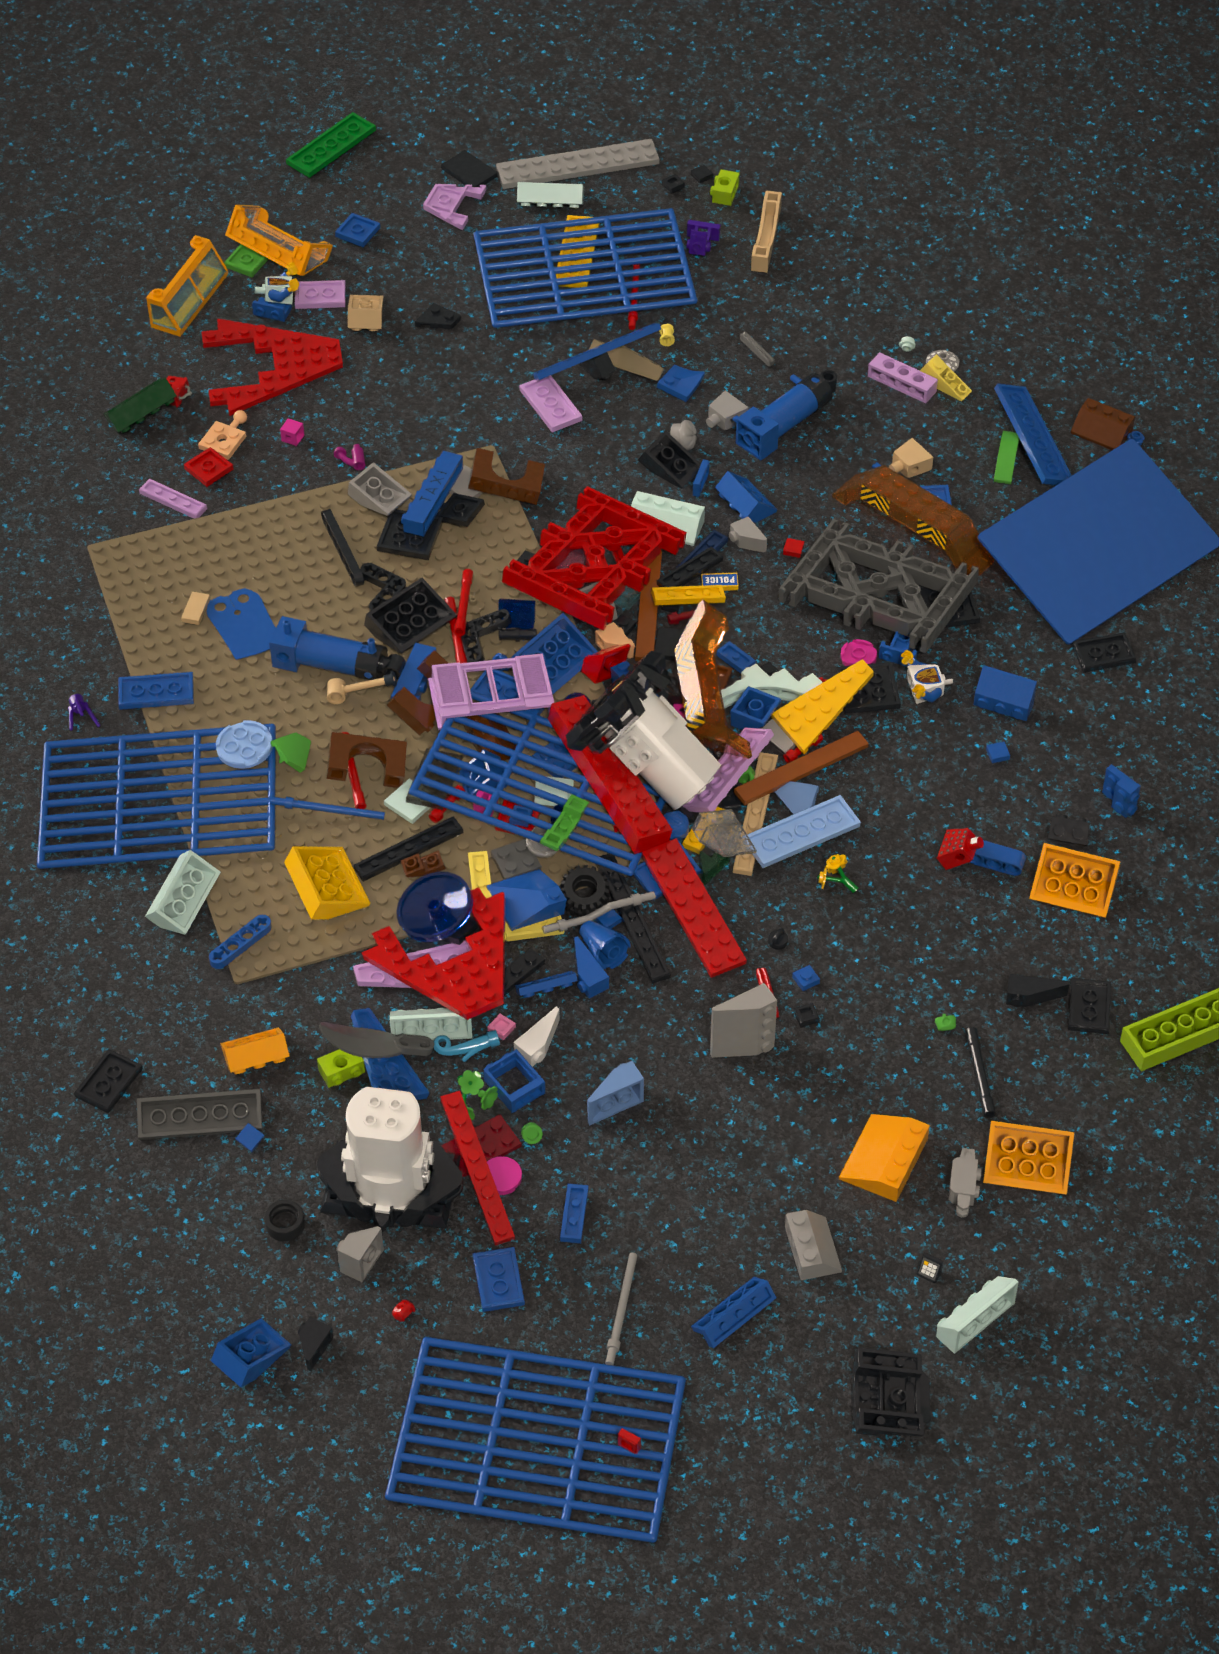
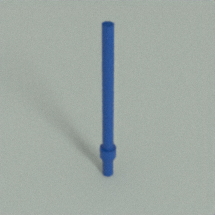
M270 797V804L285 806L288 809L295 807L384 820L385 812L300 801L294 800L292 797Z

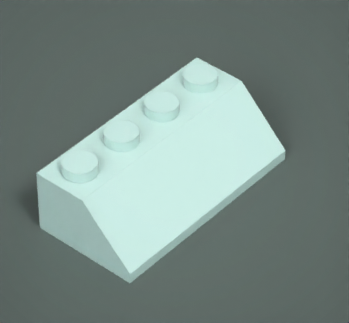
M518 182L517 202L521 203V206H530L531 203L537 204V207H547V204H553V207L562 208L563 205H569V208H579V205H583V184Z
M639 491L636 492L631 507L687 532L685 544L695 545L704 524L705 507Z
M192 850L181 854L145 917L160 928L185 935L221 872Z
M447 1008L390 1011L391 1033L397 1036L400 1034L429 1037L432 1040L440 1035H445L450 1040L472 1038V1018L466 1020Z
M1001 1276L996 1277L993 1281H987L981 1291L973 1293L964 1305H958L953 1310L952 1315L948 1318L944 1317L939 1321L936 1337L955 1354L1015 1304L1019 1282L1016 1279Z

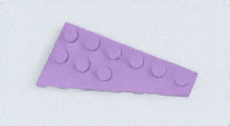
M465 940L460 945L446 944L407 953V956L412 961L430 954L434 963L438 965L471 949ZM369 962L353 966L358 986L411 988Z

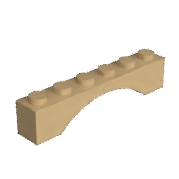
M765 192L759 232L752 252L751 271L768 272L781 211L782 192Z

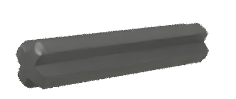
M747 332L740 334V340L768 367L775 364V359Z

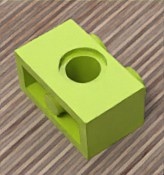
M720 170L719 175L715 176L714 186L710 190L712 203L732 205L739 187L738 172Z
M340 1049L317 1058L318 1070L328 1088L340 1085L346 1080L359 1077L365 1073L362 1057L351 1055Z

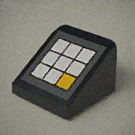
M924 1252L917 1275L932 1283H936L942 1273L943 1260Z

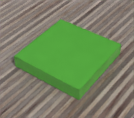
M240 244L224 264L230 270L253 277L267 262L268 258Z

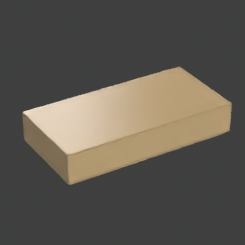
M192 592L182 614L181 621L199 625L209 603L210 595Z

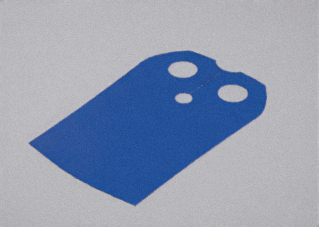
M244 588L233 591L229 596H219L209 601L206 611L207 616L236 660L270 649L269 642L276 627L261 597L257 593ZM240 595H248L249 600L245 603L239 602L238 597ZM217 603H224L226 609L217 611L215 605ZM236 610L241 611L239 615L234 614Z

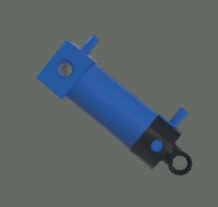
M824 370L820 375L811 373L803 380L793 374L790 376V380L796 385L760 411L753 406L741 416H734L736 444L760 461L778 449L779 437L832 400V393L837 388V373L835 371Z
M284 616L281 617L269 642L272 667L297 672L301 664L365 680L382 678L383 675L394 672L398 680L406 664L405 659L400 655L391 654L388 657L387 647L375 644L373 638H369L367 642H359L307 630L306 621Z

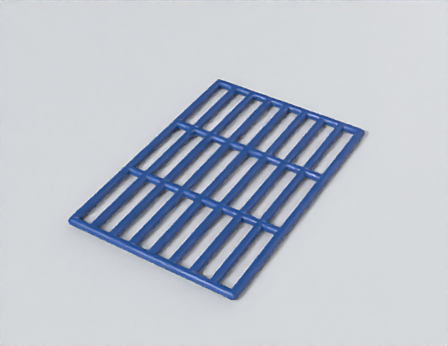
M672 208L475 231L473 234L491 323L494 328L696 304L698 301L675 212ZM667 215H669L670 219L611 226V222ZM604 223L605 225L603 228L552 234L546 233L547 229ZM669 226L672 227V231L657 233H648L623 237H614L613 234L626 231H635ZM530 231L540 232V235L481 241V237ZM607 234L608 237L606 239L549 245L548 242L549 240ZM675 238V242L626 248L616 247V244ZM541 241L543 245L486 253L483 251V248ZM603 245L610 246L609 250L558 256L551 255L552 251ZM674 248L678 250V253L619 259V255ZM535 253L545 254V257L490 264H486L485 259ZM612 256L613 261L554 267L553 264L556 262ZM678 259L681 261V264L625 271H622L621 267ZM547 264L545 269L488 275V270ZM611 267H615L616 271L558 279L556 277V274ZM683 271L684 273L681 276L625 282L624 277ZM549 275L550 277L549 280L499 286L490 285L492 281ZM615 278L618 279V283L605 284L559 290L558 286L565 284L607 280ZM686 282L687 284L686 287L636 293L627 292L629 288ZM552 286L553 290L493 298L492 294ZM612 290L621 291L619 295L569 301L561 300V296ZM685 293H689L690 298L630 304V300ZM553 297L555 299V302L495 309V304ZM623 301L624 306L564 313L563 309ZM551 309H557L558 313L500 321L497 319V316Z
M470 690L472 699L476 701H493L490 697ZM525 710L509 712L528 719V724L524 725L494 713L478 715L523 732L521 738L466 717L447 718L409 789L410 795L540 843L542 835L491 817L492 812L502 813L545 830L551 829L553 824L497 804L498 799H505L556 819L561 812L503 791L505 785L562 806L565 805L568 799L511 779L509 777L512 772L603 806L597 795L587 792L590 784L585 776L522 753L525 747L578 767L571 756L528 741L530 735L565 747L559 737L534 728L536 723L554 729L547 718ZM455 721L517 744V746L513 750L453 728L451 725ZM447 734H450L458 738L464 739L466 741L472 742L474 744L491 749L493 751L510 756L511 758L509 762H505L492 756L486 755L484 753L448 741L445 739V737ZM440 746L505 770L500 775L438 752ZM435 758L497 781L498 784L495 788L432 765V762ZM518 760L580 782L582 785L578 789L516 766ZM429 771L489 793L492 796L490 800H486L429 779L425 775ZM642 783L648 793L659 797L656 805L662 811L666 801L652 786ZM423 784L483 806L485 810L483 813L418 789ZM589 807L586 808L584 814L615 825L610 815ZM580 820L577 825L580 828L628 845L623 835L584 820ZM575 832L572 833L569 839L631 861L629 866L625 867L566 844L560 849V851L627 876L634 874L642 856V852L632 854Z
M263 724L268 728L272 739L275 740V724ZM225 727L47 741L44 743L37 867L39 869L171 859L179 858L181 854L192 850L198 856L274 850L275 805L270 804V797H275L276 748L273 747L270 755L265 760L268 761V768L200 773V766L225 764L219 757L200 758L201 751L216 750V743L201 744V737L219 735ZM193 737V744L126 750V743ZM119 743L118 750L51 756V749ZM193 752V759L125 764L126 757ZM118 758V765L50 770L51 763ZM193 767L192 774L125 779V772ZM117 773V780L49 785L50 778ZM268 775V783L200 788V781ZM192 781V789L124 794V787ZM117 787L116 795L48 800L49 793ZM268 790V798L199 803L200 796ZM192 796V804L123 809L124 802ZM116 802V810L48 815V808ZM268 805V813L199 818V811ZM191 811V819L123 824V817ZM115 817V825L47 830V823ZM268 820V828L199 833V826ZM191 826V834L122 839V832ZM115 833L114 840L46 845V838ZM267 836V843L198 849V841ZM191 842V849L122 855V847ZM114 848V855L45 861V853Z
M424 1337L418 1355L385 1498L388 1501L654 1543L657 1541L686 1379L678 1375ZM432 1346L506 1359L504 1368L428 1357L427 1355L429 1347ZM514 1359L591 1372L589 1381L512 1370ZM429 1365L500 1376V1386L495 1387L424 1376V1367ZM599 1372L676 1384L675 1395L597 1383ZM510 1378L583 1389L587 1390L585 1400L508 1389ZM420 1384L495 1395L497 1399L495 1406L419 1395L418 1393ZM595 1392L673 1403L671 1414L597 1403L594 1402ZM506 1397L578 1408L583 1409L581 1420L508 1409L504 1408ZM416 1403L489 1414L493 1415L491 1426L414 1414ZM598 1411L668 1422V1433L590 1421L591 1412ZM501 1417L579 1428L577 1439L499 1426ZM412 1422L489 1435L487 1444L481 1445L409 1433ZM621 1428L642 1439L666 1442L664 1453L640 1449L638 1454H634L621 1446L586 1441L588 1430L618 1435ZM497 1436L571 1447L575 1448L573 1459L500 1448L495 1447ZM411 1442L484 1454L482 1465L404 1453L406 1443ZM590 1450L662 1462L661 1471L659 1473L583 1461V1451ZM493 1456L569 1467L571 1471L569 1479L492 1467L491 1463ZM403 1461L478 1473L480 1476L478 1485L400 1473V1468ZM582 1469L658 1481L657 1493L578 1480L579 1471ZM488 1476L566 1487V1496L564 1499L488 1487ZM397 1481L474 1493L475 1499L473 1505L396 1493L395 1489ZM579 1489L655 1501L652 1513L574 1500L575 1491ZM484 1495L562 1507L563 1511L561 1519L484 1507L482 1504ZM575 1509L650 1521V1531L646 1533L571 1521V1511Z

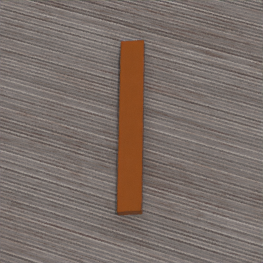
M662 550L659 556L648 566L651 569L649 584L647 586L643 584L644 588L640 593L635 661H640L650 651L655 649L658 605L654 604L651 591L652 588L659 587L657 580L660 579Z
M856 731L734 788V793L745 806L778 790L790 781H798L868 748L869 743L859 731Z

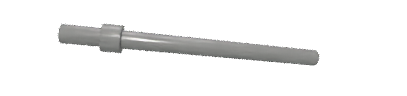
M630 1253L628 1257L612 1335L606 1347L608 1350L606 1365H614L616 1353L620 1349L621 1342L619 1338L638 1255L636 1253Z

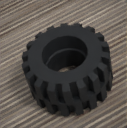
M584 865V868L576 866L575 870L570 869L568 875L565 874L563 876L560 889L567 899L565 910L567 912L570 911V915L585 916L608 903L609 882H607L606 875L603 876V872L600 869L596 871L594 866L588 868V865ZM584 886L596 891L594 895L586 898L579 897L574 892L576 889Z

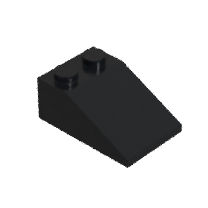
M666 430L638 459L651 473L681 489L698 473L701 463Z

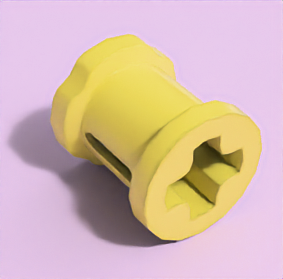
M671 324L661 325V330H659L661 334L660 344L663 346L673 345L675 342L673 326Z

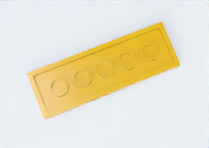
M567 215V220L592 218L585 216ZM600 223L565 227L564 232L599 228ZM598 235L566 238L562 240V244L597 240ZM595 247L561 250L560 255L595 251ZM593 258L558 262L557 267L592 263ZM591 270L556 274V277L558 279L590 275ZM589 282L565 284L558 286L573 288L588 287Z

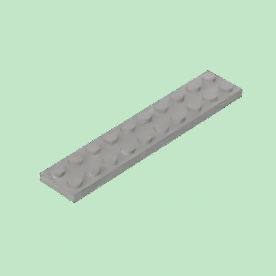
M644 139L496 163V170L502 188L507 189L517 187L518 182L544 183L659 164V157L652 139Z

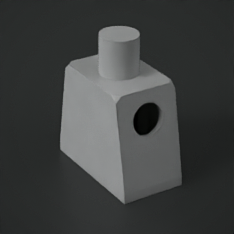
M725 390L709 405V418L706 419V423L710 428L718 425L722 429L728 430L736 426L733 417L736 415L741 416L748 411V406Z

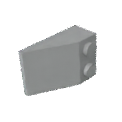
M374 462L353 478L348 486V495L357 503L386 516L412 496L408 490Z

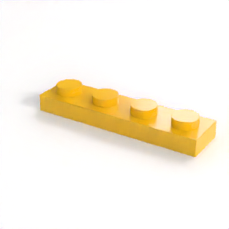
M722 585L655 587L651 591L655 605L725 603L726 599Z

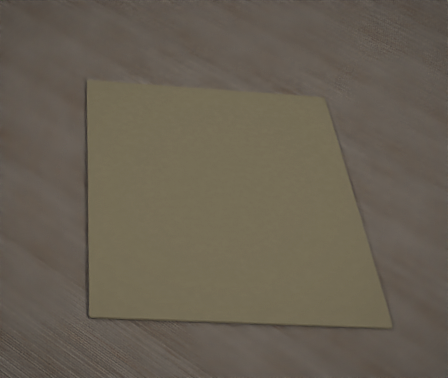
M492 445L482 447L481 449L494 451L492 460L493 471L498 476L509 480L495 447ZM476 449L458 453V455H463V466L466 465L472 469ZM436 459L385 471L412 494L408 500L397 508L398 510L408 511L410 502H413L416 492L421 489L424 479H427L429 470L434 467ZM351 480L88 545L87 549L130 676L193 672L194 704L141 708L149 733L222 728L242 723L243 720H251L261 724H275L276 739L295 732L311 740L305 770L301 773L286 764L285 761L280 764V756L276 750L275 797L278 798L292 797L294 800L355 808L348 771L345 781L326 779L332 732H348L352 735L406 741V763L403 783L409 778L414 781L440 730L438 731L435 719L433 722L435 726L428 733L424 731L421 735H418L387 706L395 688L393 685H381L348 692L343 703L332 704L327 700V682L330 679L340 678L345 681L346 685L369 680L301 664L297 672L272 667L270 649L236 660L207 616V608L199 625L181 621L182 614L192 592L209 594L210 600L219 596H229L233 591L246 588L261 597L275 627H277L281 617L284 616L306 621L307 630L359 642H367L369 638H373L375 644L387 647L388 657L391 654H397L402 656L407 662L413 647L400 654L375 638L364 626L366 614L369 612V603L382 588L364 580V585L354 586L323 523L321 511L331 509L359 568L365 563H373L405 579L406 587L423 577L443 600L447 597L455 598L457 614L462 587V574L465 569H471L473 571V580L469 597L481 598L485 608L479 614H467L466 622L501 609H506L512 617V622L509 626L502 629H516V627H520V629H537L538 634L562 613L576 626L570 614L502 582L503 569L505 566L510 568L509 563L512 559L518 560L525 550L536 554L541 548L520 502L485 492L478 497L484 499L485 505L468 527L443 522L429 560L377 551V544L388 516L366 508L348 495V486ZM451 493L448 494L444 503H446L448 499L452 496ZM387 577L379 578V580L385 581L388 579ZM245 594L238 597V601L241 603L249 600V596ZM386 595L383 598L390 599L392 596ZM217 603L215 609L223 611L226 609V605L224 603ZM236 610L234 612L235 615H239L241 613L240 610ZM449 622L419 642V644L436 647L437 653L448 663H456V654ZM490 622L484 623L482 627L489 626ZM499 630L480 637L485 661L492 660L497 653L511 658L530 641L499 640ZM476 642L470 643L468 647L475 646ZM510 668L509 671H502L506 674L514 676L512 668ZM484 671L466 672L470 689ZM580 671L553 694L554 703L585 695L591 704L592 700L598 699L606 690L602 682L595 684ZM427 681L426 691L421 694V702L433 704ZM472 699V702H473V703L479 702V701H476V700ZM546 707L540 716L548 719L549 713ZM509 712L499 713L502 717L527 725L529 720ZM454 721L451 725L453 728L467 732L463 724ZM536 723L535 729L559 737L554 729ZM506 726L510 734L521 738L523 732ZM447 734L445 737L448 741L477 751L472 742ZM218 735L201 737V744L216 743ZM532 735L528 739V741L544 747L550 743ZM193 737L154 740L152 742L154 747L193 744ZM440 746L438 752L468 763L473 759L470 756ZM524 747L522 753L532 756L536 751ZM217 750L201 751L200 758L219 757ZM193 752L157 755L159 762L193 759ZM360 754L354 756L367 805L365 810L385 812L384 820L295 807L288 809L285 806L275 805L274 850L200 857L221 872L206 897L220 943H223L258 915H267L271 919V931L228 964L234 983L242 984L375 947L377 945L372 937V933L388 926L391 927L397 939L400 940L454 925L464 915L473 917L461 896L472 890L468 853L487 851L491 884L504 879L491 856V850L523 840L525 837L496 831L493 825L447 809L443 813V819L438 823L454 816L462 826L463 833L419 854L420 857L439 850L446 868L445 870L419 877H406L401 863L364 882L356 873L371 904L368 907L331 919L311 920L284 863L293 846L343 847L353 867L354 864L438 824L429 819L431 811L434 808H439V805L436 804L413 824L386 807L384 800L398 788L383 786L384 767L380 760L371 755ZM435 758L432 762V765L457 774L462 769ZM518 760L516 766L543 776L553 777L547 771L521 760ZM263 761L257 766L244 769L233 768L226 764L200 766V773L268 768V761ZM193 767L162 769L164 776L192 774ZM579 767L575 768L572 771L580 775H583ZM429 771L425 775L429 779L451 787H456L457 785L463 787L462 783ZM513 772L509 777L535 787V780ZM637 774L642 783L649 785L641 775ZM268 775L200 781V788L268 783ZM574 780L573 787L580 789L582 783ZM192 781L167 783L169 790L192 789ZM423 784L420 785L439 798L446 800L450 796V794ZM506 786L503 789L505 792L534 802V795L510 786ZM589 786L587 792L596 795L592 787ZM268 790L200 796L199 803L268 798ZM650 794L654 802L657 803L654 795ZM192 796L172 798L174 805L192 804ZM499 798L498 804L502 805L504 799ZM464 799L454 802L473 810L472 802ZM586 800L589 802L587 807L608 814L604 806ZM268 805L199 811V818L268 813ZM543 805L559 812L563 811V807ZM191 811L176 812L179 820L191 819ZM494 811L492 817L497 819L499 812ZM540 813L539 816L540 820L554 824L557 820L543 813ZM583 814L581 820L615 832L613 824ZM268 820L199 826V833L268 828ZM191 826L181 827L184 834H191ZM578 826L573 831L634 854L629 845ZM267 836L198 841V849L267 843ZM568 839L565 843L598 857L609 854L572 839ZM187 842L188 848L191 849V842ZM560 850L548 858L537 857L541 864L542 872L552 879L559 888H561L563 876L565 874L568 875L570 869L575 870L576 866H580V868H584V865H588V868L594 866L596 871H598L595 863ZM615 856L618 864L625 867L629 866L631 861ZM642 856L638 864L644 862ZM586 886L580 887V888H578V889H576V890L583 889V888H587V887H586ZM246 933L243 935V938L250 939L253 934ZM234 944L228 947L229 950H236L238 948Z

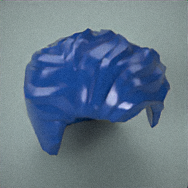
M680 811L666 813L664 817L673 829L670 840L677 838L679 842L681 839L686 838L689 833L688 817Z

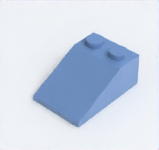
M633 1061L622 1063L617 1068H614L588 1098L587 1114L589 1126L644 1102V1078Z

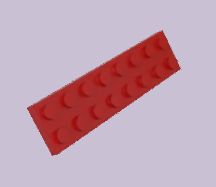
M677 838L642 851L643 860L710 977H715L745 965L747 959Z

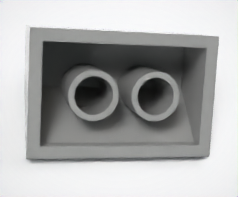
M808 1210L787 1213L785 1229L800 1279L806 1280L841 1273L842 1268L826 1217Z

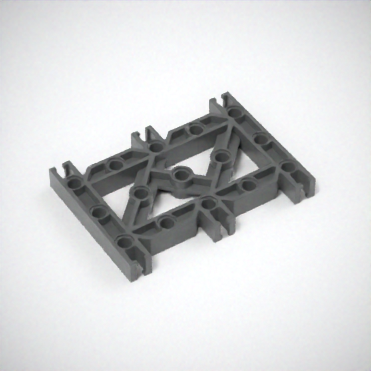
M833 519L780 586L779 602L784 603L785 599L791 594L789 605L796 607L801 599L806 596L808 602L844 614V625L850 626V621L855 618V629L861 630L870 618L876 626L894 632L898 631L899 634L908 637L910 636L909 648L915 649L917 642L922 640L920 651L927 653L977 584L979 568L973 566L971 568L972 572L967 575V564L962 562L956 572L952 574L948 567L913 556V545L909 544L907 550L902 553L904 543L897 540L890 551L887 552L883 545L849 534L848 523L844 522L842 524L843 528L838 531V520ZM830 562L838 576V583L840 585L818 578ZM854 563L880 572L873 573L870 579L860 581ZM919 585L940 592L929 609L921 596ZM898 589L904 607L878 598L887 595L889 590Z

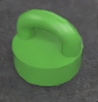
M751 766L748 767V770L738 779L739 783L745 784L754 779L755 771Z
M536 1123L524 1125L521 1131L522 1138L528 1144L538 1143L543 1135L540 1126Z

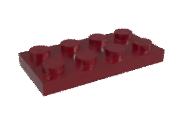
M500 1114L474 1128L486 1161L498 1156L503 1157L522 1147L521 1142ZM455 1138L441 1145L446 1153L461 1156ZM461 1157L459 1170L464 1178L468 1173Z

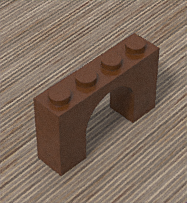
M481 448L476 449L468 489L537 505L545 464L528 460L522 478L507 480L498 476L492 469L494 451Z
M434 650L422 661L417 669L426 678H432V665L448 664V662ZM405 687L399 690L387 704L418 735H421L424 731L428 733L435 726L433 722L436 717L433 704L421 702Z
M332 732L326 779L345 781L348 761L356 755L367 754L376 757L383 764V786L399 788L403 784L405 777L407 742Z

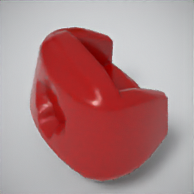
M402 1300L395 1306L392 1315L396 1320L405 1322V1318L411 1312H415V1307L409 1300Z

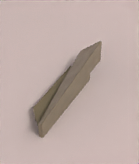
M594 339L589 350L605 343ZM624 345L607 352L614 367L656 381L660 379L664 368L660 367L658 363Z

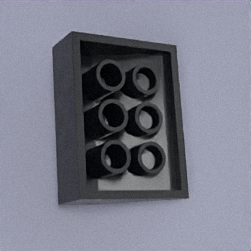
M422 577L368 612L364 626L375 638L402 654L413 647L415 643H419L456 618L457 614Z

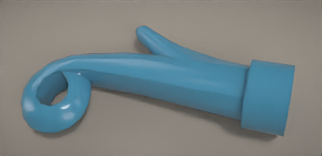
M496 1030L489 1031L485 1035L455 1046H451L450 1038L445 1035L437 1036L433 1041L434 1050L441 1055L452 1056L467 1053L462 1058L463 1062L485 1048L500 1045ZM444 1041L446 1042V1046L441 1047L439 1043Z

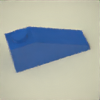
M578 936L575 937L574 950L578 976L577 986L581 993H585L588 998H591L609 989V976Z

